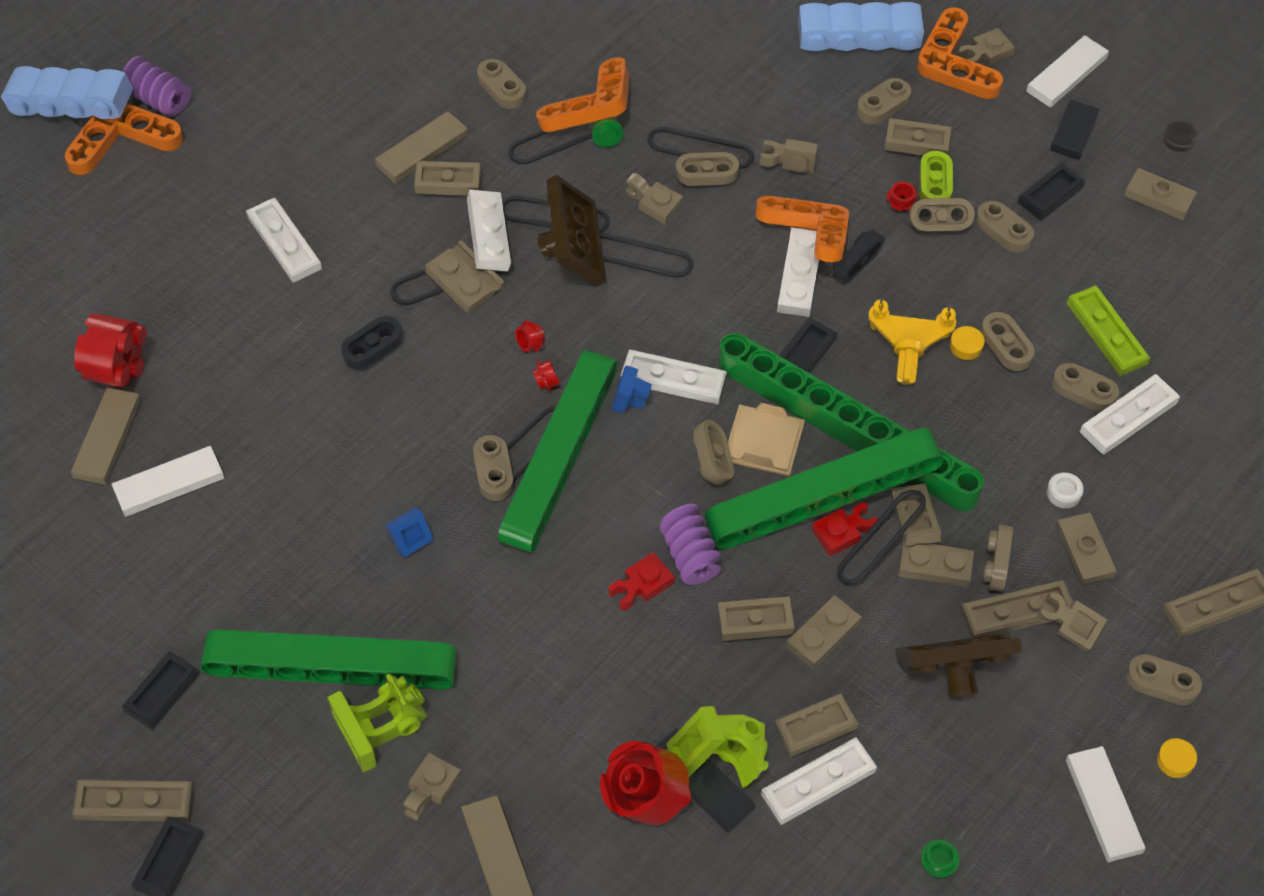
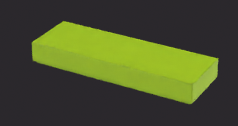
M1097 285L1068 296L1067 305L1119 376L1148 365L1150 361L1149 355Z

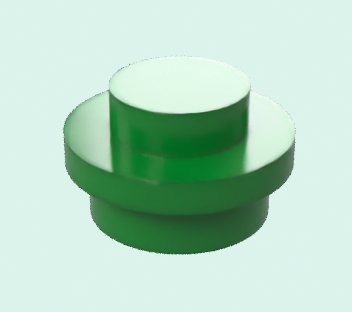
M613 118L597 121L592 129L593 141L598 146L604 148L617 145L623 138L621 124Z
M934 840L925 845L920 860L923 869L929 875L935 878H947L956 872L960 857L957 849L950 842Z

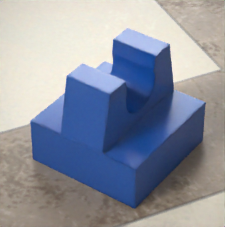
M625 365L611 410L624 414L627 406L644 408L652 384L636 377L638 373L637 368Z
M416 507L385 525L398 553L404 558L434 540L422 511Z

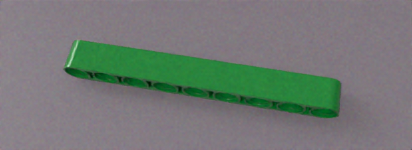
M739 333L727 334L720 342L719 369L727 371L728 377L784 408L798 418L804 419L805 422L855 451H860L910 432ZM940 448L944 463L935 470L940 473L931 472L908 481L913 485L925 483L930 495L956 510L965 512L977 507L984 486V478L977 469ZM962 488H967V489H970L971 491H966V490H963Z

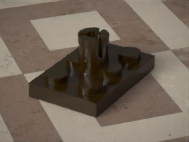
M556 174L546 180L548 190L547 202L550 206L552 219L550 223L551 230L538 235V246L544 256H548L549 259L555 257L561 266L566 267L580 278L597 287L607 281L595 201Z
M995 634L895 648L897 663L908 666L909 670H917V673L938 671V664L944 663L948 677L949 696L957 697L978 693V685H976L975 659L989 660V663L1011 661V654L1022 653V646L1019 637Z

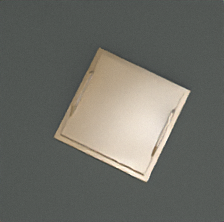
M760 403L754 408L739 404L728 440L732 463L790 477L805 420L788 416L785 409L778 406Z

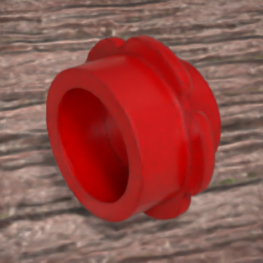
M902 181L895 183L891 187V190L887 192L886 199L890 202V206L893 209L905 211L909 210L912 204L916 202L918 195L912 184Z
M526 320L522 323V326L516 328L515 339L522 351L529 352L533 350L538 352L545 340V334L539 324Z
M550 360L543 363L537 361L538 369L532 371L540 390L546 387L549 392H552L553 387L560 385L555 369Z

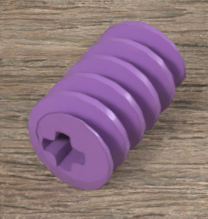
M140 56L133 57L124 67L123 72L126 73L133 86L131 96L151 106L154 110L161 112L167 117L177 116L187 107L191 97V87L189 84H183L180 78L173 77L171 73L164 72L162 68L155 67L153 63L145 61Z
M686 504L673 509L663 517L660 523V532L665 537L666 545L670 548V555L675 560V566L680 571V577L684 583L689 585L706 582L714 578L721 571L720 565L716 564L720 560L721 555L717 550H713L715 542L712 539H708L710 531L707 527H703L705 520L702 516L698 515L700 509L696 504Z

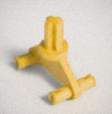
M880 300L874 303L868 314L870 327L874 331L876 328L894 346V353L898 355L896 373L898 383L908 385L916 382L918 357L923 356L924 350L942 338H947L954 331L956 326V312L954 309L950 308L948 312V307H946L937 316L936 320L893 316L889 314L888 304L885 300L882 301V304H880Z

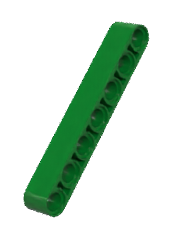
M586 349L583 350L503 518L498 533V542L530 553L535 551L613 382L618 365L617 359Z
M919 428L719 503L708 509L704 514V518L715 546L721 550L730 549L929 474L940 468L944 463V459L930 429Z
M219 629L206 633L200 669L205 674L214 677L382 686L387 683L386 675L391 674L397 679L403 676L407 681V685L414 684L418 689L445 690L451 688L454 683L457 649L453 645L443 642Z

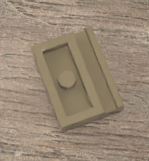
M462 240L458 242L456 247L447 249L425 265V273L467 314H470L491 299L498 290L501 292L504 289L505 282L493 270L476 269L474 252Z

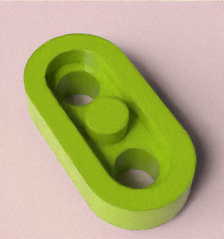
M941 151L927 152L921 159L919 169L920 199L951 198L953 192L952 159Z

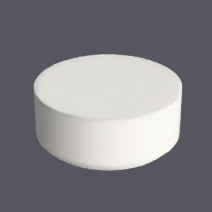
M1058 473L1049 481L1047 497L1057 507L1072 508L1081 500L1084 490L1083 484L1077 476L1071 473Z

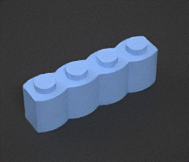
M880 2L862 5L837 3L831 6L823 3H808L799 6L800 48L804 50L821 51L832 48L850 51L863 48L879 51L890 47L898 50H912L920 48L922 45L924 29L921 5L917 3L900 2L892 5Z
M22 66L14 69L1 98L8 110L18 116L39 113L45 117H57L66 114L72 118H86L93 115L100 119H115L122 115L133 91V86L126 73L119 70L104 69L96 72L90 69L76 68L68 71L57 67L40 70L34 67Z

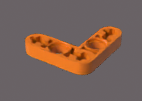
M956 7L945 9L919 53L917 71L925 78L983 99L998 97L1003 83V76L999 71L954 55L966 32L968 23L967 13ZM955 21L953 29H949V24ZM938 39L947 40L950 43V45L940 46L936 44L935 41ZM963 70L968 75L965 77H957L952 73V71Z
M621 57L611 58L600 65L596 93L551 103L540 108L536 113V117L541 130L553 132L615 117L623 113L627 108L630 79L625 59Z
M127 103L122 115L118 118L100 119L92 116L67 148L65 160L71 173L86 175L95 169L119 135L163 151L178 149L182 145L183 135L181 127L176 121ZM140 121L149 123L143 129L133 128V125ZM93 134H105V137L99 141L89 140Z
M762 196L757 199L755 217L759 221L817 230L814 256L825 262H838L842 260L849 220L848 209L835 204L776 196Z

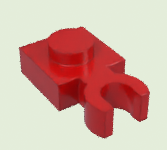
M867 503L857 505L849 516L846 515L843 509H840L812 523L811 531L830 557L857 544L861 538L859 532L867 533L878 520L877 517H873L870 520H863L860 517L867 513Z
M652 552L625 570V578L627 580L613 582L608 588V595L613 597L618 593L626 594L627 596L620 600L619 608L625 611L633 606L637 596L640 595L647 602L672 586L675 582V576L656 554Z

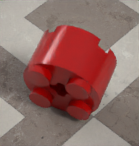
M100 313L91 314L84 323V325H89L86 334H79L74 354L75 369L82 372L83 375L79 376L81 379L123 388L130 383L133 377L139 378L143 372L144 360L141 358L142 345L147 337V328L135 321Z
M629 741L618 746L609 755L607 761L610 763L606 774L602 773L600 778V792L605 805L611 811L622 817L647 825H660L671 820L681 809L689 804L691 792L689 790L688 771L684 762L676 753L649 743Z

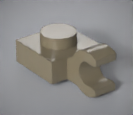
M786 139L784 145L772 140H765L763 152L766 153H761L760 164L765 167H772L782 162V169L813 174L818 144Z
M632 173L626 180V184L629 187L626 189L625 194L639 201L638 210L664 225L682 205V195L657 181L650 187L646 180L636 173Z
M428 753L408 782L409 789L413 791L403 804L407 808L404 815L418 822L431 801L441 806L460 779L461 770Z

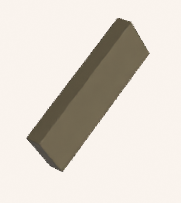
M447 111L376 157L375 166L394 184H397L416 171L417 161H431L468 136V128Z
M106 388L72 467L71 474L74 479L107 484L140 405L141 398L138 393Z
M1256 568L1167 602L1162 610L1181 639L1264 607V577L1259 569Z
M1060 580L964 603L960 610L971 638L1002 634L1048 623L1049 621L1042 620L1037 615V612L1041 608L1051 613L1055 612V604L1046 598L1051 592L1060 594L1069 608L1073 602L1064 581Z
M78 780L72 816L74 820L165 822L167 817H170L180 822H189L194 786L192 781Z
M495 795L462 806V815L490 895L533 896L498 796Z

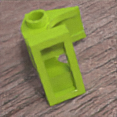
M391 674L386 675L387 683L379 688V697L364 705H348L341 691L327 697L331 714L363 773L377 766L374 748L400 735L407 736L414 733L420 728V722L428 717L421 705L425 702L423 695L414 684L407 685V681L403 676L397 679ZM389 711L393 720L382 727L374 729L370 720Z
M714 706L700 707L667 743L668 751L676 753L684 762L689 777L711 754H718L723 761L734 765L742 788H746L754 779L758 778L763 770L766 771L768 768V762L764 761L768 743L765 740V724L745 715H717Z

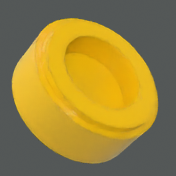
M959 327L952 333L950 350L960 359H975L983 351L984 336L974 327Z
M1178 738L1169 739L1161 746L1157 754V763L1161 771L1173 778H1183L1188 776L1197 763V753L1189 742Z

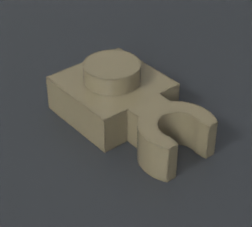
M995 28L974 37L972 45L961 46L958 49L957 56L962 58L968 57V60L976 63L984 61L987 66H990L1013 56L1015 46L999 28Z
M1055 592L1049 593L1046 598L1055 604V612L1051 613L1041 608L1038 610L1037 615L1044 621H1057L1060 623L1055 633L1082 650L1089 651L1108 619L1077 600L1069 608L1060 594Z

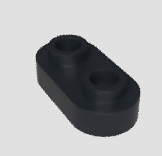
M874 229L868 232L863 231L855 240L853 247L847 252L844 251L842 260L833 263L835 268L834 276L844 283H849L878 255L884 245L885 237Z
M381 316L346 338L341 347L345 364L353 369H364L397 348L403 339L400 322L390 316ZM384 336H390L387 339H382Z

